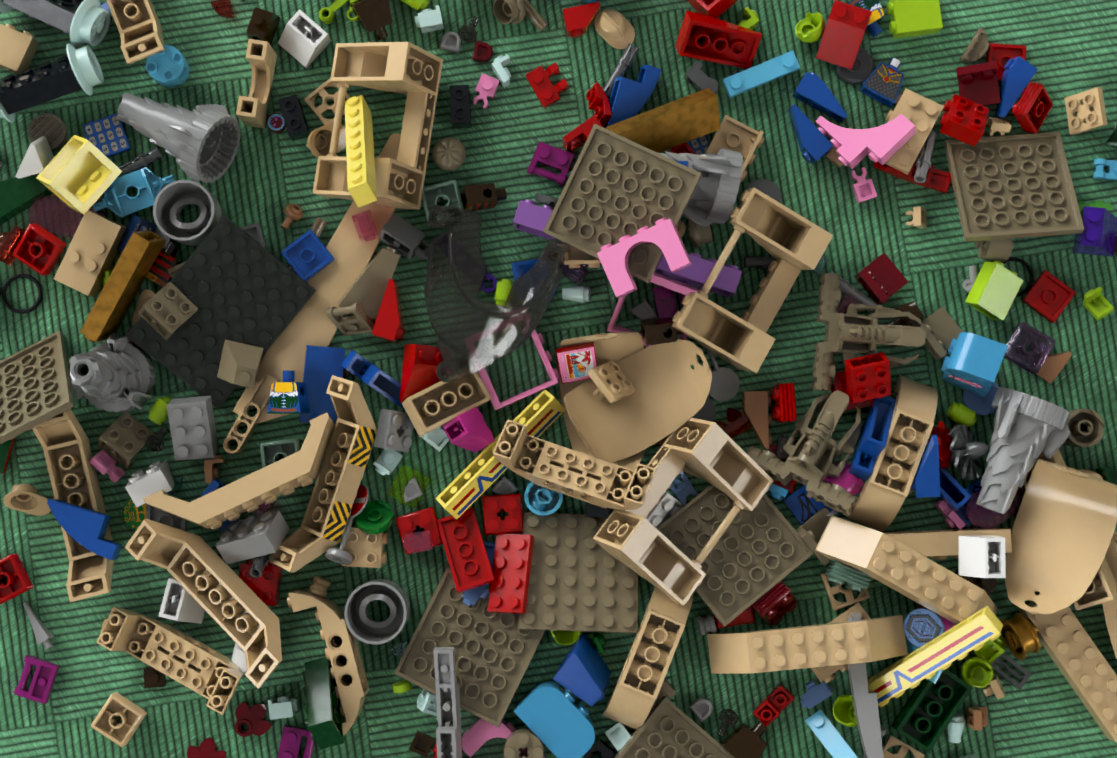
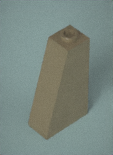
M390 247L380 249L337 306H352V304L359 302L363 305L364 312L372 320H376L389 278L392 279L400 259V255L396 254L397 250Z

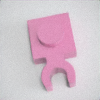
M482 73L475 90L479 95L474 98V106H477L479 101H483V109H487V98H494L500 83L499 79Z
M864 167L860 169L861 176H857L855 170L851 172L852 179L857 182L852 185L858 203L877 197L872 179L866 180L865 178L867 171Z
M103 449L89 461L101 474L107 473L110 480L114 483L125 474L123 469L115 466L117 462Z
M938 500L934 504L942 512V515L946 518L944 522L951 529L961 530L966 525L949 508L944 500Z

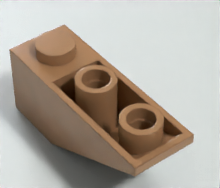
M768 391L742 392V412L762 448L769 449V445H772V434H769L768 427L772 424L771 415H768V407H771V396L768 395Z

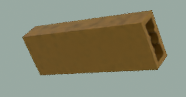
M709 88L607 126L606 129L660 153L721 129L718 97Z
M151 230L132 233L80 330L87 340L99 342L108 339L112 333H116L166 241Z

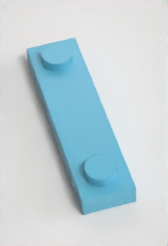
M792 50L723 79L722 82L729 98H732L800 69V65Z
M821 709L805 720L832 758H858Z

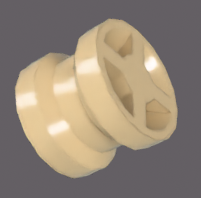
M314 575L313 584L309 586L308 591L318 596L326 597L327 588L331 586L332 582Z

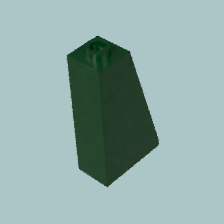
M40 173L19 179L15 177L0 181V225L53 194L36 179Z

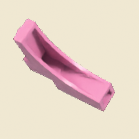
M902 114L886 124L869 129L840 127L822 116L816 120L819 131L831 139L830 142L837 149L838 161L845 167L848 165L851 169L866 155L873 162L876 163L878 161L883 165L916 134L915 125Z

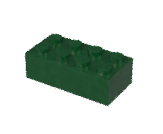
M326 657L305 662V671H303V679L306 683L303 691L307 702L304 703V708L308 719H305V726L307 731H311L312 740L314 743L317 742L320 750L344 743L342 715L340 712L341 699L336 696V680L331 677L330 667L332 665Z
M947 669L942 671L936 684L925 678L921 680L891 727L929 753L972 690V687Z

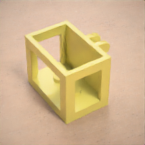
M74 135L36 179L68 207L85 215L122 171L89 140Z

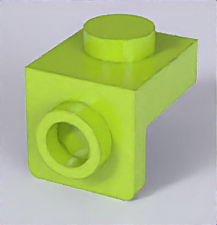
M1100 286L1087 291L1083 300V306L1097 321L1114 311V307L1102 295L1103 289Z

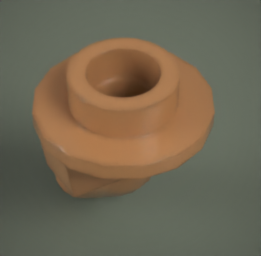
M297 204L286 205L284 213L287 217L283 221L281 228L288 230L293 220L299 221L303 217V211Z

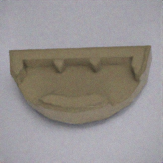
M980 27L961 56L960 61L966 63L975 62L987 53L989 43L984 29Z

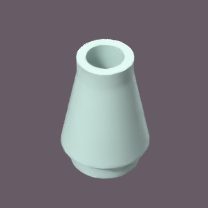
M580 285L562 289L563 300L584 304L585 302H590V286Z
M956 712L947 725L949 742H961L966 721L961 713Z

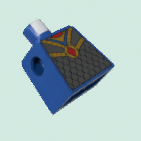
M891 58L888 65L881 62L860 87L859 91L890 108L897 99L904 78V74L898 71L901 62L896 58Z

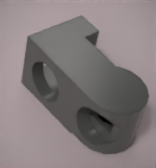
M698 60L685 73L684 79L697 91L709 88L716 94L718 82L714 78H709L702 71L704 65Z

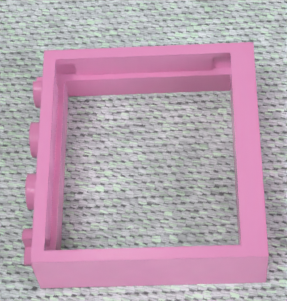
M656 272L650 281L684 295L690 294V292L701 291V289ZM626 295L619 298L607 329L610 333L636 332L616 324ZM682 334L679 339L686 340L688 335Z
M528 312L464 340L481 380L491 397V403L495 411L559 384L557 380L560 378L556 368L552 369L550 361H553L549 350H544L542 344L545 341L541 333L537 334L534 328L537 326L533 315L529 316ZM525 322L551 380L500 402L475 343Z

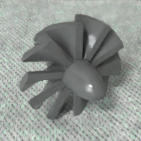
M967 425L953 426V430L949 432V436L952 439L949 447L950 451H952L950 463L954 464L955 468L960 463L961 477L965 479L966 475L969 481L973 480L974 476L980 478L977 466L981 469L982 464L977 458L986 454L989 446L983 442H974L975 436L972 432L968 431Z

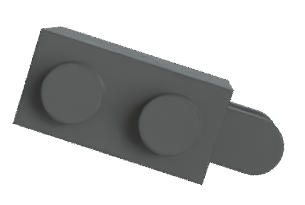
M396 214L389 219L381 230L379 239L410 260L414 255L421 260H426L433 251V247L424 241L426 234Z

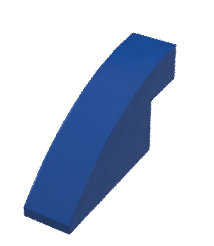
M650 65L641 66L637 82L624 77H616L609 100L612 116L603 128L635 116L651 96L662 69Z
M351 350L341 366L404 409L402 402H400L401 383Z
M888 396L874 399L858 439L849 474L866 481L872 475L876 457L886 446L896 399Z
M939 467L940 497L938 498L941 501L944 500L949 508L966 524L964 526L966 529L982 514L969 501L971 496L945 468L941 469Z
M48 499L47 503L56 520L75 541L99 556L110 560L118 559L122 544L104 539L111 518L110 515L58 499Z

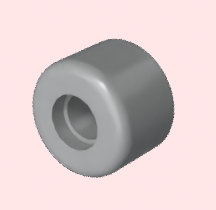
M178 180L166 185L156 196L153 205L154 220L160 231L176 242L187 246L200 245L223 217L222 208L217 198L202 185L190 180ZM189 204H195L200 207L201 213L196 221L182 223L180 219L182 209Z
M387 579L370 580L356 588L349 596L344 611L345 622L349 631L358 640L368 644L386 643L394 639L404 629L409 620L410 602L408 596L393 581ZM382 600L386 602L390 608L389 618L382 622L371 619L368 614V605L371 601Z

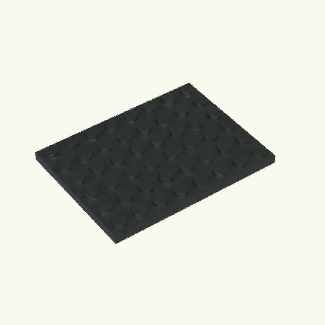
M223 216L170 281L198 308L197 312L183 323L167 341L142 317H140L126 336L201 396H211L212 404L219 409L238 386L217 377L225 339L264 348V355L317 290L230 219Z

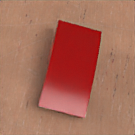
M595 82L593 87L588 90L586 99L588 100L589 109L595 110V117L604 127L611 118L612 113L604 90L599 83Z
M780 683L757 706L753 714L767 727L781 715V711L795 697Z

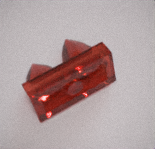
M730 407L727 409L729 425L718 420L713 421L731 439L751 428L750 419L747 415H743L738 410Z

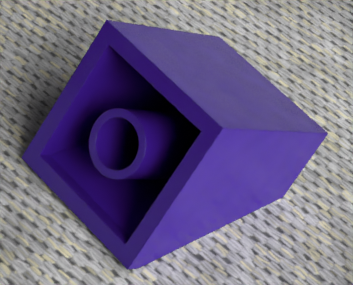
M1084 206L1080 211L1084 231L1083 233L1075 234L1073 253L1113 257L1117 218L1105 208Z

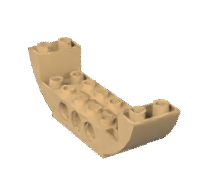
M899 375L893 391L894 394H897L886 446L876 457L873 473L867 481L865 480L859 499L855 503V508L852 509L851 515L846 517L881 532L892 523L905 498L908 496L934 426L938 402L937 390L935 388Z
M507 419L492 453L504 466L533 482V484L605 509L634 510L643 506L657 470L637 463L635 470L530 436L527 433L526 425Z
M653 586L654 592L613 695L609 697L602 716L636 730L644 724L657 699L685 628L695 591L691 595L690 600L682 606L673 602L661 590Z
M297 589L288 593L287 603L289 608H292L293 613L317 607L315 616L322 626L320 635L321 639L326 642V658L331 661L330 674L332 679L336 680L335 693L342 703L340 712L343 717L344 736L360 715L365 695L370 690L356 637L349 631L345 622L344 612L338 605L327 597L318 596L308 590ZM336 636L342 639V643L336 640ZM341 655L346 657L347 662L341 659ZM346 674L351 676L352 681L346 678Z
M112 608L96 642L110 651L127 652L209 699L206 706L221 715L225 713L242 677L240 668L225 655L169 624L123 608Z

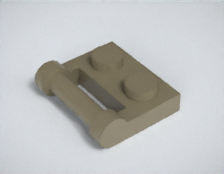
M359 302L352 304V306L329 307L327 309V316L344 336L373 331L374 322L364 312L363 305ZM354 314L352 316L340 317V315Z

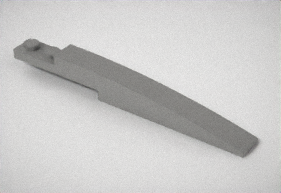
M858 612L850 613L847 622L861 620V614ZM866 663L847 664L853 707L865 758H884L877 693L868 691Z
M435 647L433 652L438 727L436 728L437 758H462L459 683H457L455 647Z

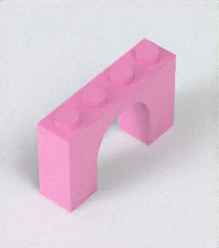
M666 217L659 219L655 222L656 225L651 228L645 226L637 230L638 234L632 237L626 235L620 238L619 243L615 245L610 243L601 247L602 251L598 252L597 255L616 297L621 298L638 290L629 271L628 259L632 250L640 244H656L662 250L671 272H677L692 265L672 219L667 220Z
M479 718L461 736L462 750L471 758L486 741L497 737L507 739L517 728L511 722L507 723L504 719L500 726L497 727ZM521 748L520 752L527 753L528 748Z

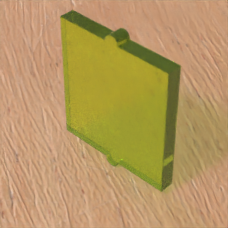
M402 465L388 495L399 500L400 503H405L404 490L412 478L416 477L423 494L431 479L419 473V470H413ZM423 495L405 504L416 509Z

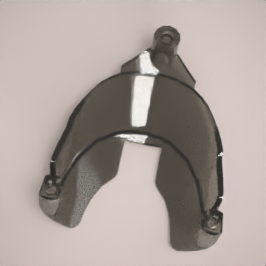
M430 207L429 226L433 228H449V231L445 230L434 238L429 246L427 276L424 282L427 311L430 323L439 338L436 344L443 358V362L439 363L436 369V374L442 382L449 383L461 380L493 364L495 360L508 356L529 338L539 324L559 285L563 269L559 266H563L564 261L562 259L565 252L570 250L569 244L557 238L549 240L536 264L527 273L514 281L505 305L502 307L477 298L487 274V267L482 258L480 246L481 216L477 212L458 207ZM437 214L441 215L440 220H437Z

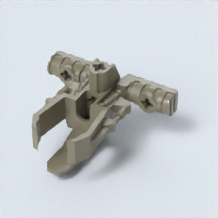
M824 273L819 278V282H821L818 292L819 307H817L819 315L816 321L826 324L824 342L814 345L816 354H814L815 362L813 363L812 373L814 382L811 388L815 391H832L831 387L835 377V353L842 354L845 365V360L854 358L855 354H864V356L875 354L876 344L920 347L925 344L926 331L919 327L922 326L921 320L910 312H902L883 307L882 305L866 306L864 304L852 303L847 306L845 314L838 313L837 308L841 298L839 282L841 275ZM874 310V313L863 316L858 315L857 311ZM903 319L913 326L878 325V320ZM920 353L904 359L885 356L890 361V367H896L918 359Z
M839 390L831 394L825 393L813 400L810 409L800 422L795 424L792 436L788 438L787 443L783 446L784 453L789 456L786 462L781 461L772 452L756 449L754 446L749 448L747 454L773 480L782 482L781 484L786 486L793 479L807 486V497H813L815 501L819 503L821 501L825 506L837 512L841 511L845 516H850L852 509L855 508V503L858 501V497L852 496L846 489L837 484L824 482L826 476L838 478L847 460L854 454V448L861 432L860 409L856 406L855 423L837 444L835 440L831 439V436L849 404V396ZM818 412H820V414H819V416H818V418H817V421H816V423H815L813 429H811L812 426H813V424H814V421H815V419H816V416H817ZM797 432H800L801 438L794 446L795 436ZM843 454H846L845 458L837 466L833 465L835 457L840 459Z

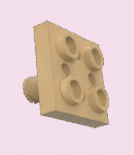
M1096 87L1064 98L1070 135H1077L1108 125L1102 87Z
M613 360L594 367L587 373L598 387L593 391V395L596 396L599 393L596 399L600 401L606 397L610 403L632 395L636 391L631 381L624 376L619 366Z

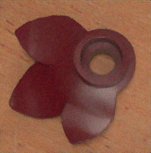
M242 702L237 707L235 712L237 718L235 731L239 736L247 737L251 734L260 736L271 728L272 724L264 720L266 715L265 704L259 703L249 707L247 703ZM243 723H246L248 725L247 730H244L242 728Z
M208 737L202 741L199 748L190 745L187 750V758H226V751H216L217 747L214 740Z

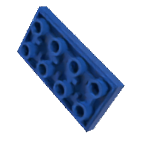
M306 345L303 382H305L310 413L299 414V422L310 423V420L328 413L334 424H336L338 417L329 394H326L332 375L343 378L344 368L341 364L345 360L346 349Z

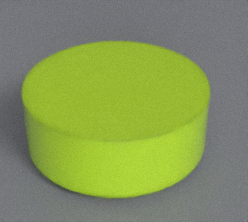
M407 680L395 682L392 684L393 692H407L412 689V683Z

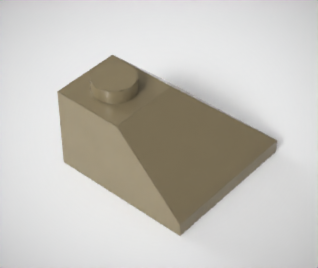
M225 339L217 377L235 385L253 388L256 385L264 348Z

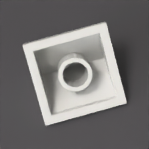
M41 136L30 144L15 177L19 179L41 173L54 158L46 137Z

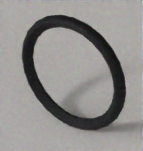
M1010 257L1002 263L1005 264L1010 261L1020 262L1029 272V283L1023 291L1017 293L1016 297H1019L1031 288L1034 280L1033 271L1030 265L1023 259Z
M14 275L3 286V302L9 310L15 313H29L36 309L41 302L42 287L37 279L31 275ZM18 278L30 279L38 288L37 301L32 307L25 310H18L12 307L6 297L9 284Z

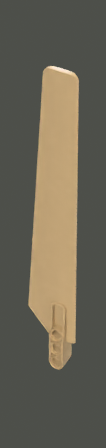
M394 133L389 137L378 158H391L397 161L401 134ZM355 201L351 203L326 247L335 260L307 281L317 291L267 350L261 360L256 385L253 388H245L233 409V412L239 416L223 443L227 453L238 454L242 452L259 423L290 415L267 414L271 384L273 382H283V371H295V382H303L306 345L329 347L337 327L327 316V309L329 307L340 308L337 306L339 301L370 263L380 242L381 230L392 217L396 208L376 204H367L358 208ZM255 406L257 408V414L254 417H251L249 414V409ZM246 423L248 429L246 433L242 434L239 427L241 424ZM236 440L238 447L233 451L230 448V442Z

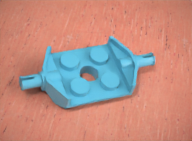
M146 167L116 178L104 192L103 201L93 204L92 207L95 212L109 208L123 219L124 216L153 206L158 193L165 185L174 182V177L171 174L164 178H158ZM131 187H136L138 190L137 195L134 197H129L127 194L128 189Z

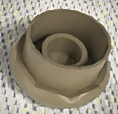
M495 0L493 3L494 16L502 24H519L526 14L525 3L523 0Z
M452 137L442 138L435 144L432 150V158L439 168L453 171L458 169L465 161L466 149L458 139Z
M691 220L688 221L689 241L693 246L700 248L704 243H713L710 225L702 227Z

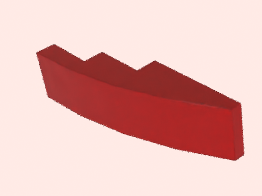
M916 160L908 175L886 164L881 165L878 161L873 167L908 182L943 193H947L951 181L950 173L934 169V166L928 169L924 183L914 181L917 168Z

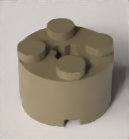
M1011 238L975 241V248H978V258L1004 262V260L1007 261L1009 259L1014 242H1010Z
M1091 409L1070 410V418L1067 425L1071 433L1064 443L1072 447L1096 445L1104 435V421L1102 417Z
M517 729L508 736L504 747V758H543L544 754L543 742L530 729ZM521 748H528L527 753L520 752Z

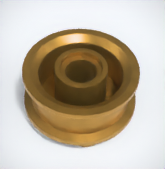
M1015 613L1010 620L1002 619L1000 621L1003 624L1001 635L1005 639L1006 646L1016 658L1023 660L1026 658V654L1030 652L1038 653L1040 651L1041 644L1037 637V627L1034 623H1030L1021 613Z

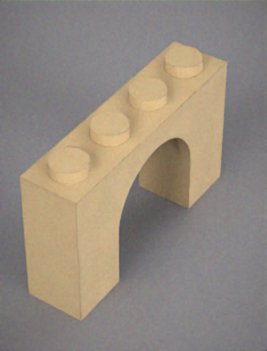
M249 39L245 58L251 65V88L248 97L239 96L236 115L246 126L265 129L277 54L268 41Z

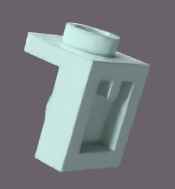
M508 54L498 56L492 63V70L500 80L503 88L510 85L511 74L507 67H504L510 63Z
M442 428L422 436L426 442L439 452L449 441Z
M384 449L377 461L373 463L376 466L375 470L383 476L385 474L391 475L403 458V455L396 450Z
M423 689L417 698V708L423 713L437 716L436 695Z
M619 722L605 732L618 752L631 737L623 724Z

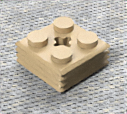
M115 692L110 695L92 722L91 727L120 747L127 745L147 712ZM117 716H121L122 722H117Z

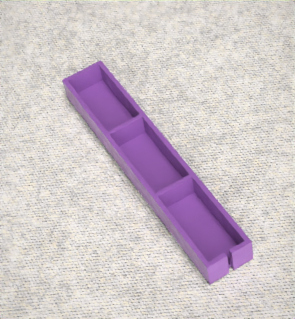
M529 199L519 201L513 220L514 229L564 244L563 241L543 232L554 210L553 207L547 205L540 207L536 205V202ZM690 252L688 255L692 265L677 272H671L663 254L655 272L680 282L686 281L688 285L702 289L717 260L712 258L705 260L701 258L700 254ZM731 264L723 266L710 292L731 298L736 292L742 271L738 270L737 266Z

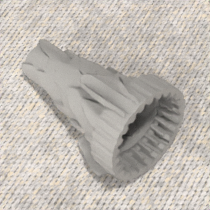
M130 93L122 95V101L116 116L117 119L150 138V142L165 148V152L176 157V162L187 176L195 182L212 183L222 177L232 164L240 144V126L236 118L229 115L227 108L223 105H196V110L193 109L192 112L179 105L174 107L166 102L161 104L147 97L143 99Z
M720 149L717 154L659 153L674 161H688L689 168L702 173L683 216L702 227H707L712 223L725 224L731 215L739 190L743 167L742 154L726 149Z
M112 333L107 339V343L104 342L99 346H95L91 352L76 354L70 358L71 387L78 400L85 397L92 405L101 410L120 413L132 411L135 408L141 410L147 398L151 399L153 396L151 393L155 385L156 376L154 365L150 361V357L145 354V351L133 345L127 336L119 339L117 333Z
M998 387L991 407L996 409L994 431L990 440V450L986 459L988 464L981 480L982 488L976 504L991 511L1004 514L1010 508L1018 488H1022L1028 472L1033 468L1041 452H1044L1046 458L1051 459L1053 454L1059 450L1070 436L1071 431L1067 425L1070 412L1066 409L1023 392Z

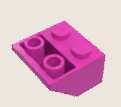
M477 407L457 416L443 426L451 444L474 453L495 441L492 431L486 425L484 417Z

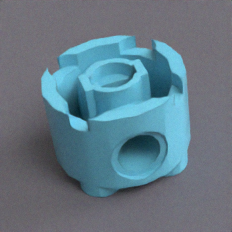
M164 45V51L147 57L145 67L150 76L161 86L175 88L174 86H180L187 80L190 68L187 59L178 49L170 45Z
M533 482L527 485L524 494L527 507L533 513L542 516L550 515L557 511L563 501L562 493L533 484Z

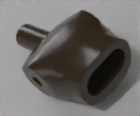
M915 301L896 308V310L902 312H910L920 320L925 318ZM895 319L887 324L913 326L903 319Z

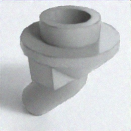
M976 265L969 266L970 279H966L962 283V287L968 293L977 278Z

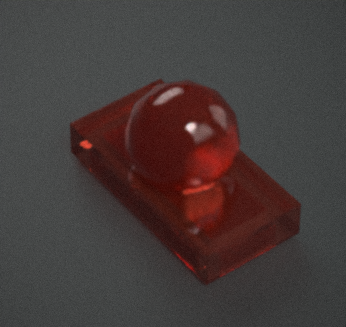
M15 225L11 233H0L1 262L8 265L12 264L15 259L13 252L26 230Z

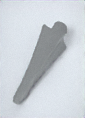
M24 602L23 606L30 619L37 644H43L46 650L52 648L51 639L54 636L39 620L29 604Z

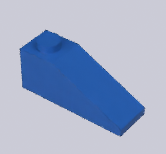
M1020 56L1013 59L1010 58L1004 66L1005 71L1002 74L999 91L1000 103L997 104L995 116L999 119L1005 118L1038 70Z
M805 72L792 96L842 123L846 119L847 114L824 81L819 79L820 77L813 72Z
M794 104L790 108L789 114L799 148L803 153L802 157L808 163L811 162L814 165L833 147V144Z
M932 435L913 479L911 491L915 490L916 498L940 497L939 445L937 435Z

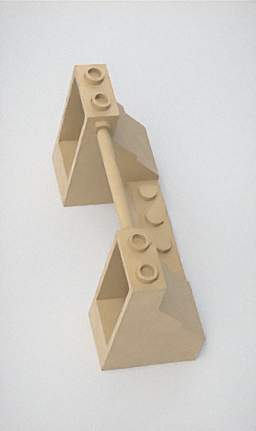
M410 42L336 43L330 81L338 84L339 92L329 154L326 156H318L312 194L324 198H340L354 201L348 191L347 157H339L336 154L346 91L349 89V86H361L407 95L397 161L391 158H375L377 201L369 204L398 209L420 210L443 59Z
M753 187L742 193L740 197L741 203L733 209L730 215L732 219L729 223L734 226V232L701 291L690 292V294L684 297L682 309L677 311L672 319L674 322L672 327L688 335L718 358L737 369L757 373L776 340L767 334L769 327L800 271L814 270L833 235ZM745 232L774 257L776 261L773 260L769 265V273L760 281V289L750 299L749 304L751 305L749 309L744 311L741 318L710 301L707 294L740 235Z
M696 418L689 419L680 428L672 432L647 466L657 470L643 506L634 510L614 509L592 538L610 555L656 586L673 602L682 606L690 600L695 589L702 583L706 573L701 570V564L740 510L752 511L757 507L760 499L769 490L770 485L774 481L715 422ZM684 466L727 494L734 501L731 511L697 558L692 561L647 520L650 511L659 503L661 496L671 487V483L682 472Z

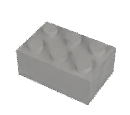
M211 396L172 399L167 404L175 461L214 458L219 451Z
M279 510L274 512L268 511L255 517L249 516L240 521L234 520L228 524L216 548L226 564L275 553L290 528Z

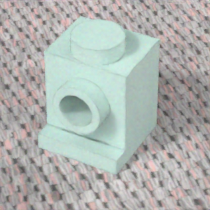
M439 5L435 6V10L430 8L424 9L417 13L418 16H415L416 27H420L422 33L444 29Z
M281 696L276 700L275 697H271L268 700L270 720L294 717L297 711H299L298 699H289V696Z

